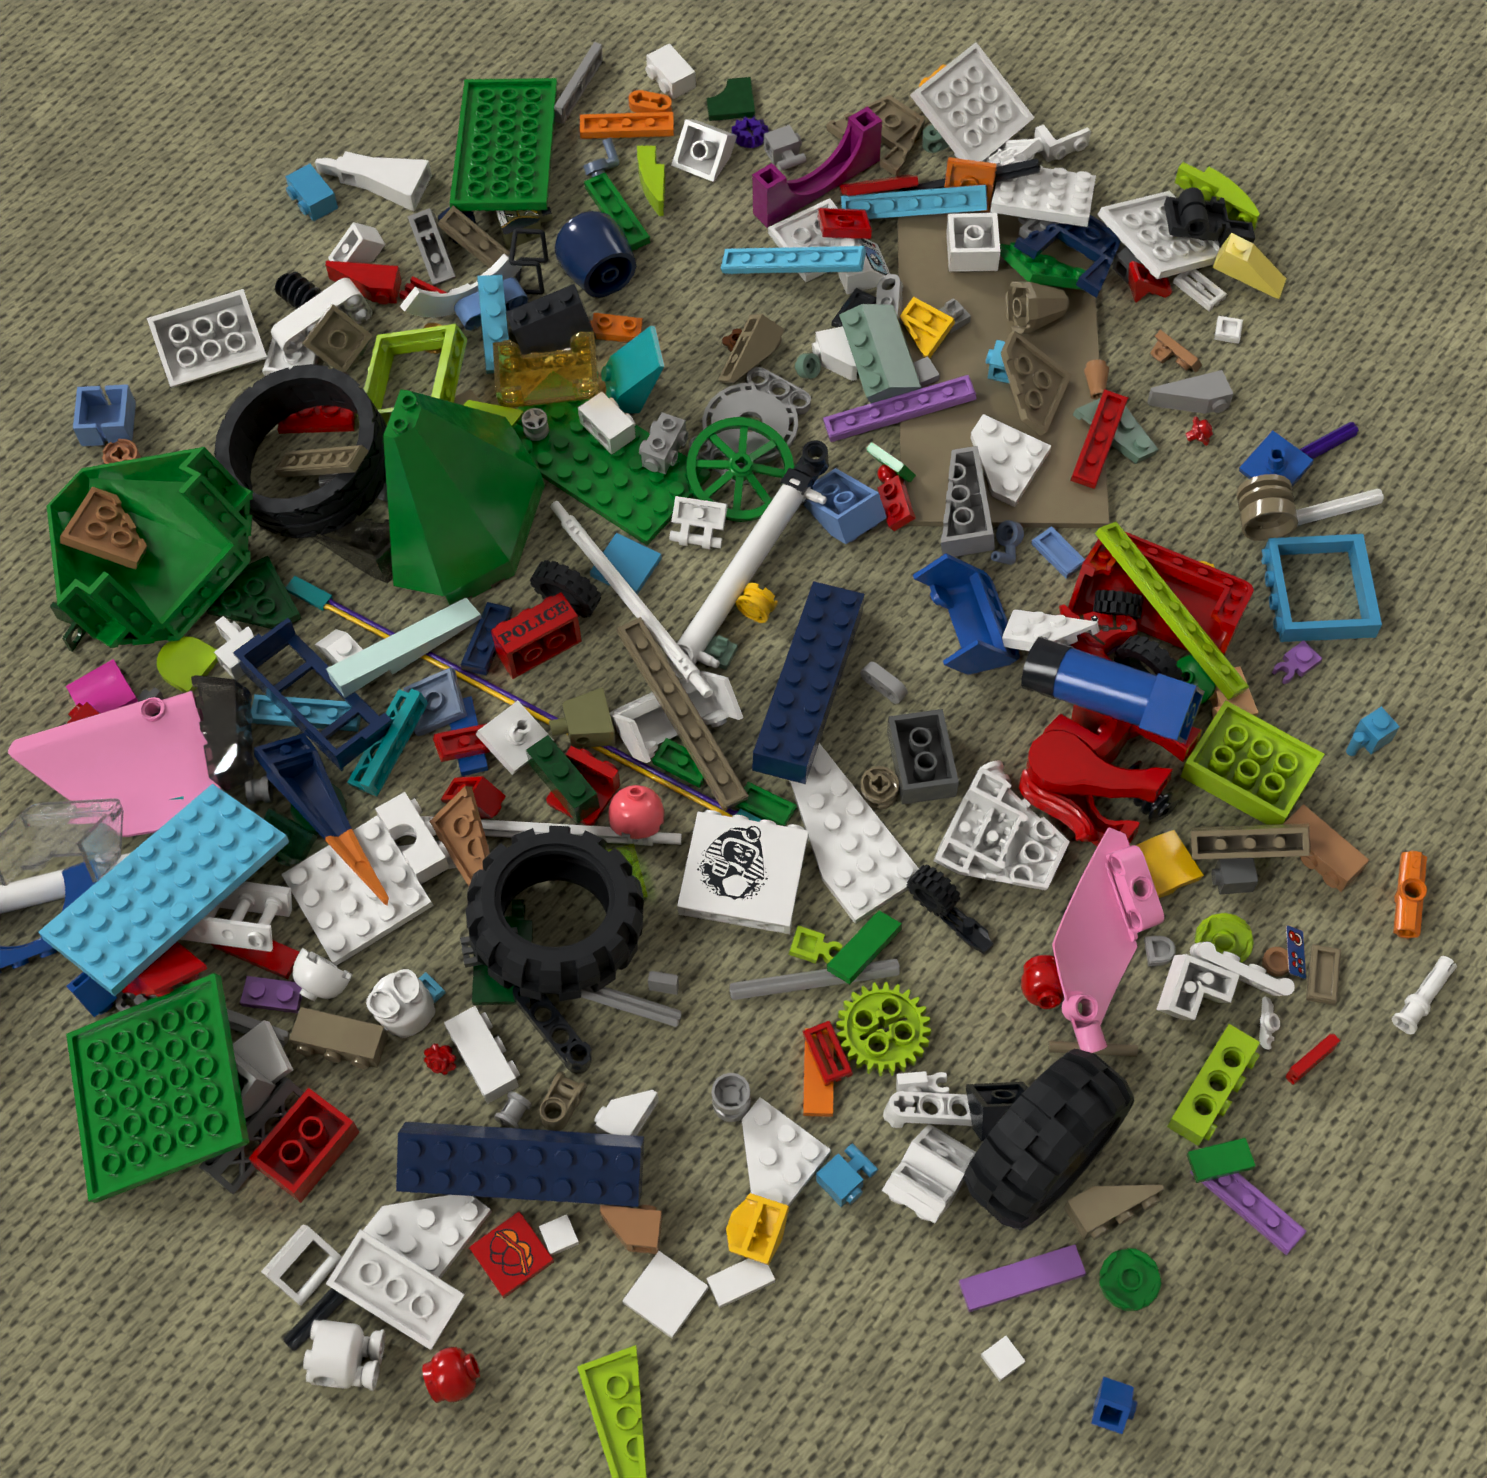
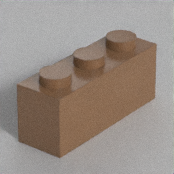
M1303 804L1283 824L1309 823L1311 853L1310 856H1300L1301 861L1309 869H1315L1321 874L1328 886L1337 888L1342 892L1364 870L1369 859Z

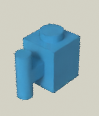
M1381 706L1359 721L1346 749V753L1349 756H1355L1358 750L1365 747L1370 754H1373L1393 740L1400 726Z
M853 1143L844 1151L852 1159L849 1163L838 1153L816 1173V1182L840 1207L846 1202L851 1205L862 1195L863 1191L861 1188L863 1187L864 1179L858 1174L861 1170L869 1178L878 1171V1168Z

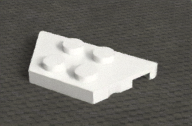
M1015 609L1012 611L1002 639L1004 647L1030 651L1032 645L1040 636L1046 637L1051 641L1070 645L1078 642L1077 635L1086 632L1095 635L1100 631L1098 622Z

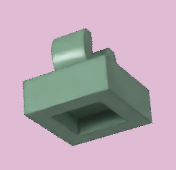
M714 635L705 653L719 660V668L727 670L738 650V645L720 635L718 637Z

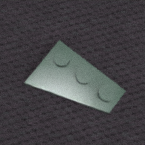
M1101 398L1075 409L1073 416L1078 420L1082 418L1091 425ZM1125 406L1111 445L1137 464L1155 455L1159 449Z

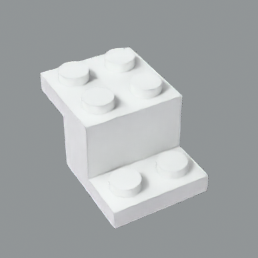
M928 1124L911 1142L901 1162L907 1163L954 1193L951 1202L940 1214L888 1182V1180L882 1191L888 1194L889 1198L895 1203L904 1204L914 1210L921 1219L936 1223L953 1202L964 1181V1172L976 1152L931 1124Z

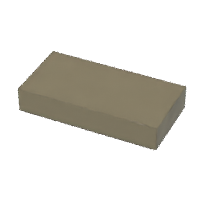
M1315 944L1311 945L1306 991L1307 1001L1336 1005L1341 949Z

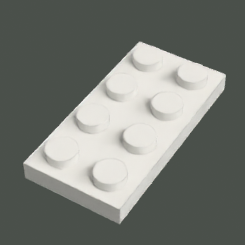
M361 1229L326 1283L334 1290L430 1350L434 1347L465 1296L461 1291Z

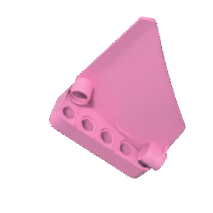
M193 691L163 700L156 697L148 698L137 703L14 740L8 750V754L20 765L122 837L155 833L211 784H214L221 790L223 787L218 767L215 766L217 763L212 745L209 743L210 738L206 723L203 721L204 716ZM182 796H184V799L169 800V799H173V798H177V797H182Z

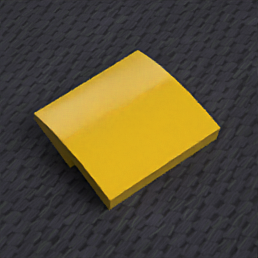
M1175 830L1160 834L1136 845L1143 852L1158 898L1168 896L1174 893L1177 888L1195 883L1204 876L1195 861L1192 860V856Z

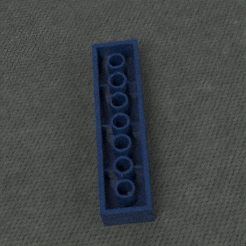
M813 581L753 751L752 771L806 785L863 613L865 594Z
M405 1122L398 1132L396 1191L638 1207L642 1195L644 1136Z

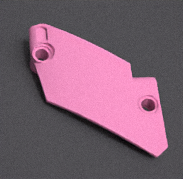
M1112 828L1106 830L1068 904L1052 944L1065 998L1062 1003V1013L1066 1019L1071 1021L1080 1050L1090 1053L1107 1047L1101 1023L1119 982L1138 947L1135 941L1138 939L1137 933L1162 924L1164 921L1163 909L1143 852L1135 845L1129 846L1126 834ZM1134 884L1137 886V894H1135L1133 889ZM1079 1002H1081L1083 1007L1081 1014L1078 1011Z

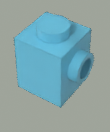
M996 340L994 350L989 349L986 364H989L988 379L1009 383L1000 354L1006 341Z

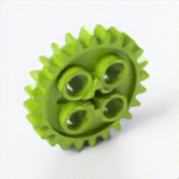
M874 982L872 991H868L865 986H861V996L852 992V1002L844 1000L843 1007L845 1010H839L838 1018L842 1021L836 1022V1029L841 1030L837 1033V1038L839 1041H844L841 1044L843 1051L850 1050L847 1054V1060L851 1061L857 1058L856 1068L859 1069L863 1064L867 1065V1074H870L873 1068H878L879 1076H882L884 1069H888L891 1076H894L895 1067H899L904 1073L906 1072V1062L915 1066V1056L922 1058L924 1050L921 1047H928L929 1040L925 1037L931 1035V1029L925 1026L930 1024V1017H922L926 1013V1006L917 1008L920 998L915 997L910 1000L909 989L903 994L899 993V984L893 990H889L888 982L884 983L883 989H879ZM887 1006H892L897 1010V1012L895 1014L889 1015L886 1014L882 1009ZM903 1017L907 1019L906 1021H899ZM860 1018H866L870 1020L871 1024L864 1027L858 1025L856 1021ZM879 1025H882L884 1028L889 1027L888 1032H885L883 1029L878 1030ZM905 1031L911 1037L901 1040L896 1036V1033ZM867 1036H868V1038L865 1039V1040H861V1039H860V1037H867ZM873 1043H880L883 1045L884 1050L875 1052L869 1046Z

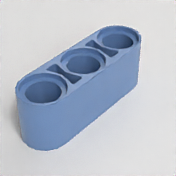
M516 278L503 280L506 312L528 302V297ZM478 292L462 298L455 304L454 311L466 330L470 331L475 329L474 327L482 326Z

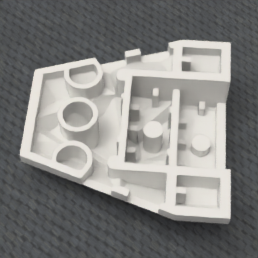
M980 767L938 847L934 862L960 875L1046 891L1070 841L1045 817L1040 818L1029 808L1031 804L1025 798L1021 800L1010 789L1012 786L1010 783Z

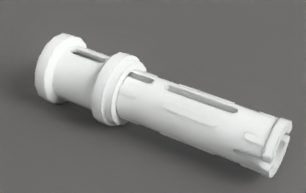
M1441 956L1417 992L1407 996L1403 1009L1392 1017V1022L1396 1027L1407 1034H1414L1416 1032L1418 1022L1423 1016L1429 1014L1432 1000L1457 968V965L1453 964L1454 961L1452 959Z

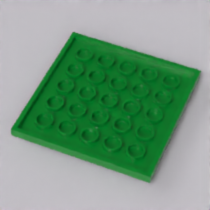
M213 973L174 989L166 995L152 998L66 1034L89 1202L97 1203L249 1144L221 975Z

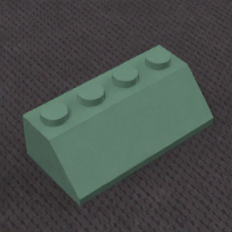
M861 304L839 314L866 398L870 403L922 389L893 304Z

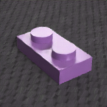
M247 976L240 1004L244 1007L298 1013L303 996L300 994L302 988L295 982Z

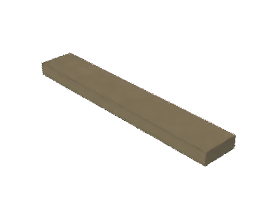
M363 445L289 451L284 454L274 472L280 477L356 472L369 450Z

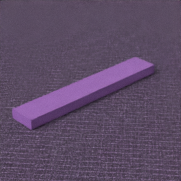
M969 375L830 415L824 417L823 421L830 442L976 400V393Z

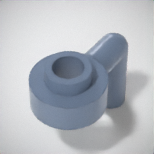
M611 138L603 140L608 159L602 158L585 164L583 167L586 176L591 175L593 178L604 173L606 169L619 165V159Z
M1006 520L999 525L996 537L998 542L1005 546V553L993 551L991 554L993 561L1008 565L1015 563L1016 546L1021 543L1024 536V530L1020 523Z

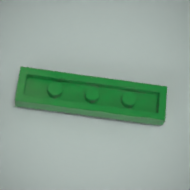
M605 172L584 181L586 191L600 211L609 214L620 225L632 251L650 243V236Z

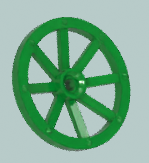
M731 417L709 425L696 437L688 453L686 476L689 488L695 499L714 502L710 499L713 494L731 479L735 480L733 508H727L726 520L747 522L760 519L773 500L752 472L783 478L789 468H794V461L786 441L772 427L752 418ZM730 429H740L738 453H735L716 434ZM748 430L757 432L770 440L749 455L746 454ZM710 440L729 460L696 459L703 445ZM777 448L782 457L784 469L756 464L754 461ZM743 463L745 467L741 469L737 464ZM696 469L728 470L705 491L702 490L696 475ZM747 480L764 505L755 509L740 510L743 481Z

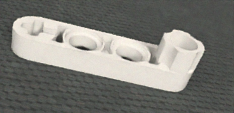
M896 1092L889 1099L883 1113L884 1120L889 1122L893 1128H902L904 1123L972 1126L967 1095ZM914 1102H917L916 1109L912 1107ZM931 1102L935 1104L938 1113L934 1115L927 1114L923 1110V1103ZM956 1103L963 1105L966 1108L967 1114L965 1116H957L952 1111V1105Z

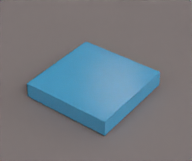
M618 533L615 534L603 552L637 595L662 559L660 553ZM594 565L590 571V576L611 586Z

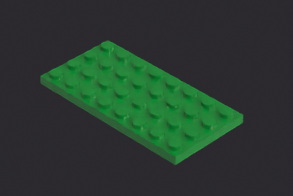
M557 78L464 79L449 203L450 208L454 206L459 211L547 210L555 122L554 106L556 104L558 86Z
M553 372L517 408L522 410L523 414L532 408L543 410L547 415L548 435L539 441L528 439L524 434L522 417L513 429L538 466L542 478L648 546L672 520L675 496L693 497L686 476L687 457L678 451L676 463L674 466L670 465L666 474L658 471L652 472L643 467L639 448L642 441H647L650 434L636 424L634 427L635 439L611 454L580 423L578 407L593 397ZM696 469L697 479L701 487L711 477V472L707 469Z

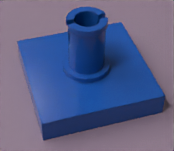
M1272 430L1239 467V472L1249 479L1264 474L1281 475L1289 479L1293 487L1313 465L1314 460Z

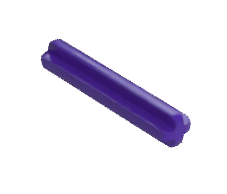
M1349 422L1299 450L1314 459L1355 437L1359 429L1354 422Z

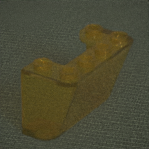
M594 331L578 332L570 339L571 350L521 355L520 347L515 342L505 340L493 343L495 392L499 404L503 407L513 408L591 399L599 394L598 352Z

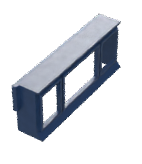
M289 618L282 621L265 635L257 634L233 652L234 656L238 659L242 671L341 771L344 770L343 767L384 737L391 726L392 719L386 713L379 716L355 692L344 698L329 677L326 670L329 666L296 635ZM289 645L305 663L273 686L257 668ZM312 669L352 707L321 732L281 694V692ZM360 715L369 725L336 749L327 739Z

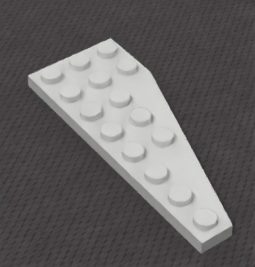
M819 743L806 785L790 780L789 782L791 783L805 830H808L810 844L821 879L856 924L908 890L907 881L919 868Z

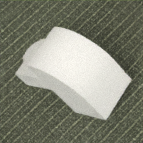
M223 616L215 624L220 635L227 643L214 653L219 664L237 681L245 673L242 671L238 659L234 656L233 652L252 639L254 635L249 626L242 630L236 622L230 623Z

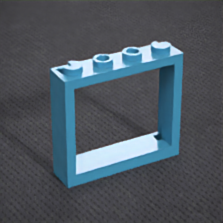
M1363 534L1268 539L1265 549H1262L1263 557L1261 562L1263 565L1266 564L1267 567L1265 584L1266 587L1271 589L1269 606L1271 610L1275 611L1276 617L1273 620V628L1279 633L1280 642L1376 638L1382 622ZM1348 552L1361 619L1292 622L1280 555Z

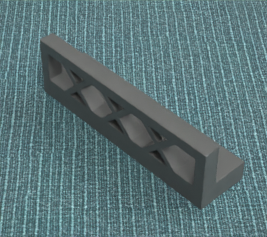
M283 1077L274 1084L276 1086L261 1108L245 1118L249 1141L259 1140L260 1145L269 1135L265 1134V1123L267 1120L279 1117L280 1122L288 1112L285 1111V1099L291 1092L299 1098L304 1093L289 1078ZM245 1146L203 1161L199 1166L202 1171L214 1178L231 1194H234L256 1169L251 1161L245 1158ZM239 1164V1175L230 1184L221 1174L229 1165Z

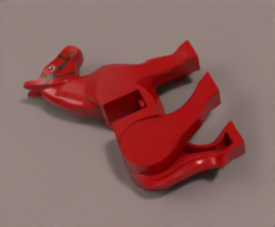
M1065 604L1059 606V615L1098 622L1100 632L1095 635L1086 632L1077 635L1078 642L1070 644L1075 649L1111 660L1106 654L1114 647L1122 645L1130 636L1133 637L1138 633V624L1130 616L1107 615L1093 611L1076 615ZM1074 705L1071 719L1060 713L1044 729L1043 734L1033 741L1028 751L1026 769L1023 770L1020 777L1019 790L1030 804L1067 825L1076 834V841L1092 842L1098 846L1106 830L1112 828L1126 834L1130 845L1138 833L1140 823L1131 820L1114 821L1106 819L1096 809L1093 796L1139 798L1154 803L1170 782L1173 769L1158 767L1143 770L1116 767L1111 763L1119 755L1127 740L1139 735L1162 746L1180 761L1184 762L1186 758H1189L1199 742L1202 729L1192 727L1186 744L1145 731L1139 728V726Z

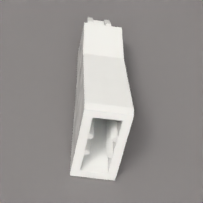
M345 151L343 157H338L337 160L321 158L315 161L318 172L337 176L340 183L367 189L412 211H415L432 177L428 160L375 158Z

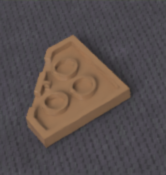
M95 487L90 489L60 537L61 544L135 570L147 550V545L143 538L140 539L136 526L129 514H125L118 496Z

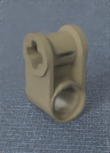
M561 1071L557 1073L539 1108L541 1122L546 1130L560 1131L564 1129L586 1092V1083H577L565 1077V1073ZM551 1111H559L561 1113L556 1119L546 1117Z

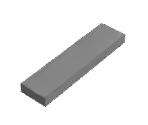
M593 43L554 106L555 122L565 123L603 61L602 44Z

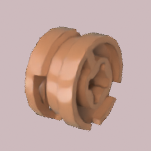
M118 439V442L115 443L110 442L102 451V459L105 464L141 458L136 445L127 439Z

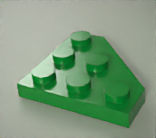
M1011 242L1010 245L1000 244V256L1027 282L1081 289L1076 286V283L1086 270L1057 261L1049 255L1040 254L1033 259L1015 248V242Z

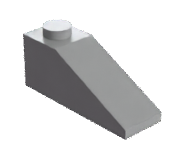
M428 208L407 216L432 285L456 278L441 229L437 226L438 221L434 212Z
M1220 370L1152 387L1147 402L1149 406L1204 414L1211 412L1220 413L1230 407L1233 391L1223 371Z

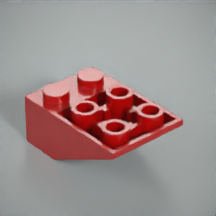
M176 942L121 991L122 993H134V996L140 994L150 996L155 994L157 997L172 992L174 990L172 986L180 982L187 984L198 979V973L206 970L207 966L180 943Z

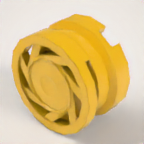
M748 583L743 590V596L737 598L736 606L744 616L758 623H765L769 619L770 612H773L777 607L778 601H774L775 595L766 587L762 590L758 588L759 584Z

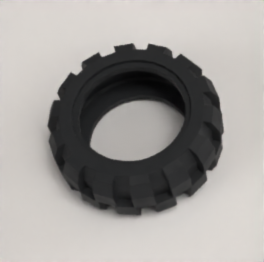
M549 825L548 833L535 834L532 828L514 835L511 846L506 848L501 843L482 860L483 870L479 869L473 874L467 891L468 904L465 910L469 941L477 961L487 965L488 975L504 988L510 989L514 984L520 987L521 996L543 1001L544 994H559V1002L581 998L582 989L590 986L594 992H597L616 979V971L618 969L623 970L628 967L638 950L639 936L642 935L644 897L640 881L632 875L633 866L616 848L608 852L606 850V840L586 830L582 836L571 834L569 826ZM546 881H566L587 889L600 901L606 912L603 922L590 936L578 943L562 947L541 946L525 940L509 926L504 915L512 900L519 893L532 885Z
M1073 1049L1067 1052L1046 1069L1022 1093L980 1145L968 1164L963 1177L971 1196L1002 1225L1017 1230L1027 1228L1053 1206L1073 1185L1116 1133L1135 1101L1127 1081L1096 1054L1080 1049Z

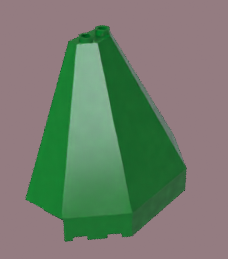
M400 389L383 435L393 585L395 587L445 596L450 606L464 598L471 596L474 598L491 589V585L515 576L545 485L538 466L506 417Z
M205 447L81 468L47 505L57 606L93 639H98L110 648L127 644H153L154 641H179L250 563L251 551L248 550L249 536H251L252 515L249 513L250 500H253V491L239 485L238 481ZM92 487L118 496L125 514H129L136 526L138 536L145 541L147 545L146 554L136 570L60 543L61 534Z

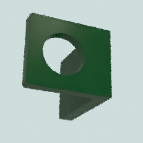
M52 602L50 607L56 618L71 624L62 639L69 651L73 652L86 631L57 606V603ZM78 629V634L76 638L72 641V635L74 631Z

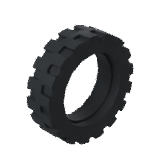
M541 561L530 578V585L535 588L534 591L537 594L542 595L543 599L562 592L578 617H591L601 600V593L597 591L598 588L594 584L590 583L589 579L582 577L576 570L572 571L564 564L559 565L556 561Z
M1130 636L1114 653V661L1150 673L1142 665L1141 662H1143L1156 676L1159 673L1184 682V677L1181 676L1183 674L1182 670L1177 667L1178 663L1176 660L1168 655L1169 652L1166 649L1160 648L1157 642H1151L1145 636Z

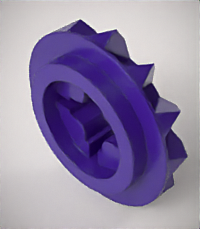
M745 116L742 121L736 120V124L732 126L731 131L732 134L737 135L735 143L745 148H755L764 144V134L769 132L768 125L764 124L763 119L757 120L755 116L752 119H748ZM747 127H749V129L751 128V130L753 131V136H751V133L747 131Z

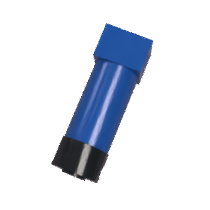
M1043 636L1038 637L1032 645L1021 679L1023 689L1035 691L1043 696L1059 699L1139 726V728L1183 744L1187 742L1205 692L1195 685L1159 673L1156 676L1075 649L1073 646L1051 641Z

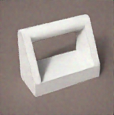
M303 1224L261 1273L297 1304L302 1306L337 1266L342 1256L310 1227ZM313 1241L329 1254V1257L302 1288L295 1293L280 1277Z

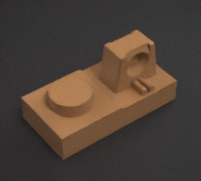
M1159 330L1155 335L1158 341L1150 354L1156 360L1163 364L1174 354L1178 358L1175 362L1185 371L1190 368L1197 372L1202 364L1199 359L1162 330Z

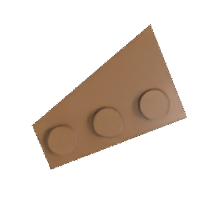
M465 786L429 822L469 886L473 874L479 869L483 870L482 860L490 854L472 787Z

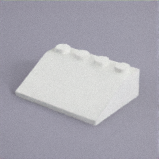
M243 289L147 318L171 388L267 359Z

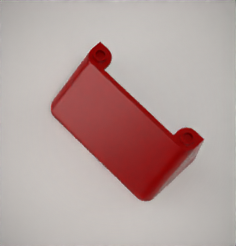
M1125 532L1225 656L1252 597L1253 586L1241 578ZM1098 538L1082 564L1068 605L1071 612L1076 615L1092 612L1095 591L1114 590L1117 592L1123 591L1125 593L1139 594L1144 597L1141 619L1136 620L1138 630L1188 651Z

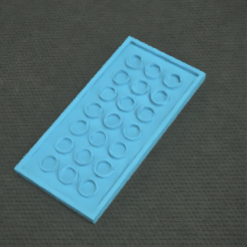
M211 784L38 933L44 941L113 996H116L287 845L289 840L283 832L223 790Z

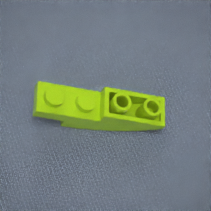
M1182 162L1178 167L1175 184L1184 190L1188 188L1200 189L1206 201H1211L1212 196L1216 197L1217 201L1220 198H1224L1229 220L1250 222L1253 225V230L1256 229L1260 213L1252 200L1239 186L1211 167L1202 172Z

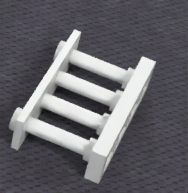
M244 882L181 937L180 940L271 952L273 942L270 924L275 915L290 916L292 911L291 888ZM219 908L235 910L230 920L214 918ZM247 911L263 913L258 924L242 922Z

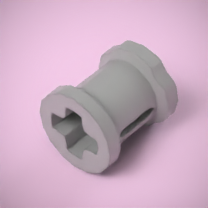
M510 1091L507 1095L508 1100L500 1113L495 1114L494 1119L507 1128L518 1129L519 1120L525 1110H529L532 1105L525 1097Z

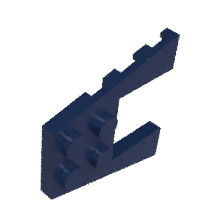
M1089 215L1087 227L1052 223L1047 225L1043 231L1035 230L1024 239L1022 237L1017 238L1014 247L1033 259L1058 238L1068 247L1074 248L1088 259L1095 261L1079 277L1076 286L1095 298L1100 293L1121 242L1118 236L1105 223L1092 215Z

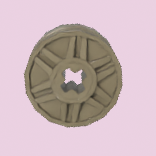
M1264 474L1252 477L1238 487L1236 496L1238 508L1241 512L1242 532L1245 537L1254 541L1283 538L1290 535L1297 528L1298 518L1293 503V489L1289 479L1277 474Z

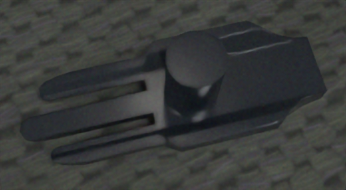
M955 906L952 908V911L963 922L951 912L946 915L951 921L945 916L940 917L971 948L985 955L993 947L994 944L989 938L988 930L972 917H967Z

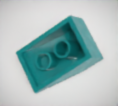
M649 326L612 354L606 366L602 368L601 378L602 381H605L606 396L613 398L623 413L636 414L641 412L664 369L655 326Z

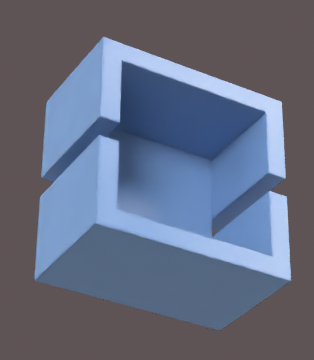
M128 384L105 386V391L111 405H108L100 386L77 387L73 430L81 446L104 445L105 441L115 443L118 442V439L132 441L136 402Z

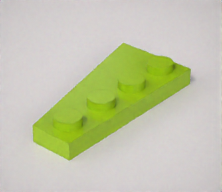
M634 1345L577 1366L612 1478H647L637 1346Z

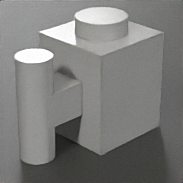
M790 125L764 134V150L773 165H777L779 171L806 162L805 154H799V149L802 146L801 138L798 133H794Z

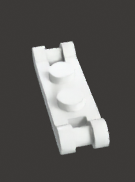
M1211 942L1195 943L1190 948V955L1192 957L1239 974L1238 980L1268 994L1286 996L1294 991L1295 986L1291 979H1275L1265 974L1266 969L1251 963L1247 966L1239 962L1240 957L1226 951L1223 954L1217 952L1214 944Z

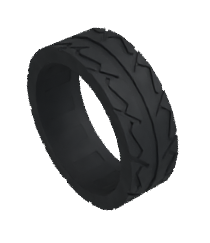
M314 364L293 366L291 369L287 367L268 374L255 382L253 387H248L234 401L225 414V419L222 420L216 435L215 458L238 481L239 485L253 491L251 469L256 451L265 436L278 423L294 413L317 406H338L358 414L360 426L356 445H363L369 451L356 472L338 473L333 480L321 488L306 495L288 499L269 498L253 492V500H250L249 514L252 515V519L261 528L274 534L281 533L280 536L297 539L316 537L317 534L321 536L339 530L354 521L357 515L363 514L374 503L384 488L386 469L383 435L387 424L364 389L359 388V384L348 374L335 368L328 369V366Z

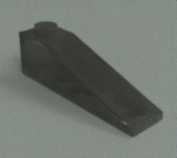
M365 518L363 522L352 521L339 530L311 537L369 576L385 583H389L393 579L389 519H385L384 523L374 522L372 518Z

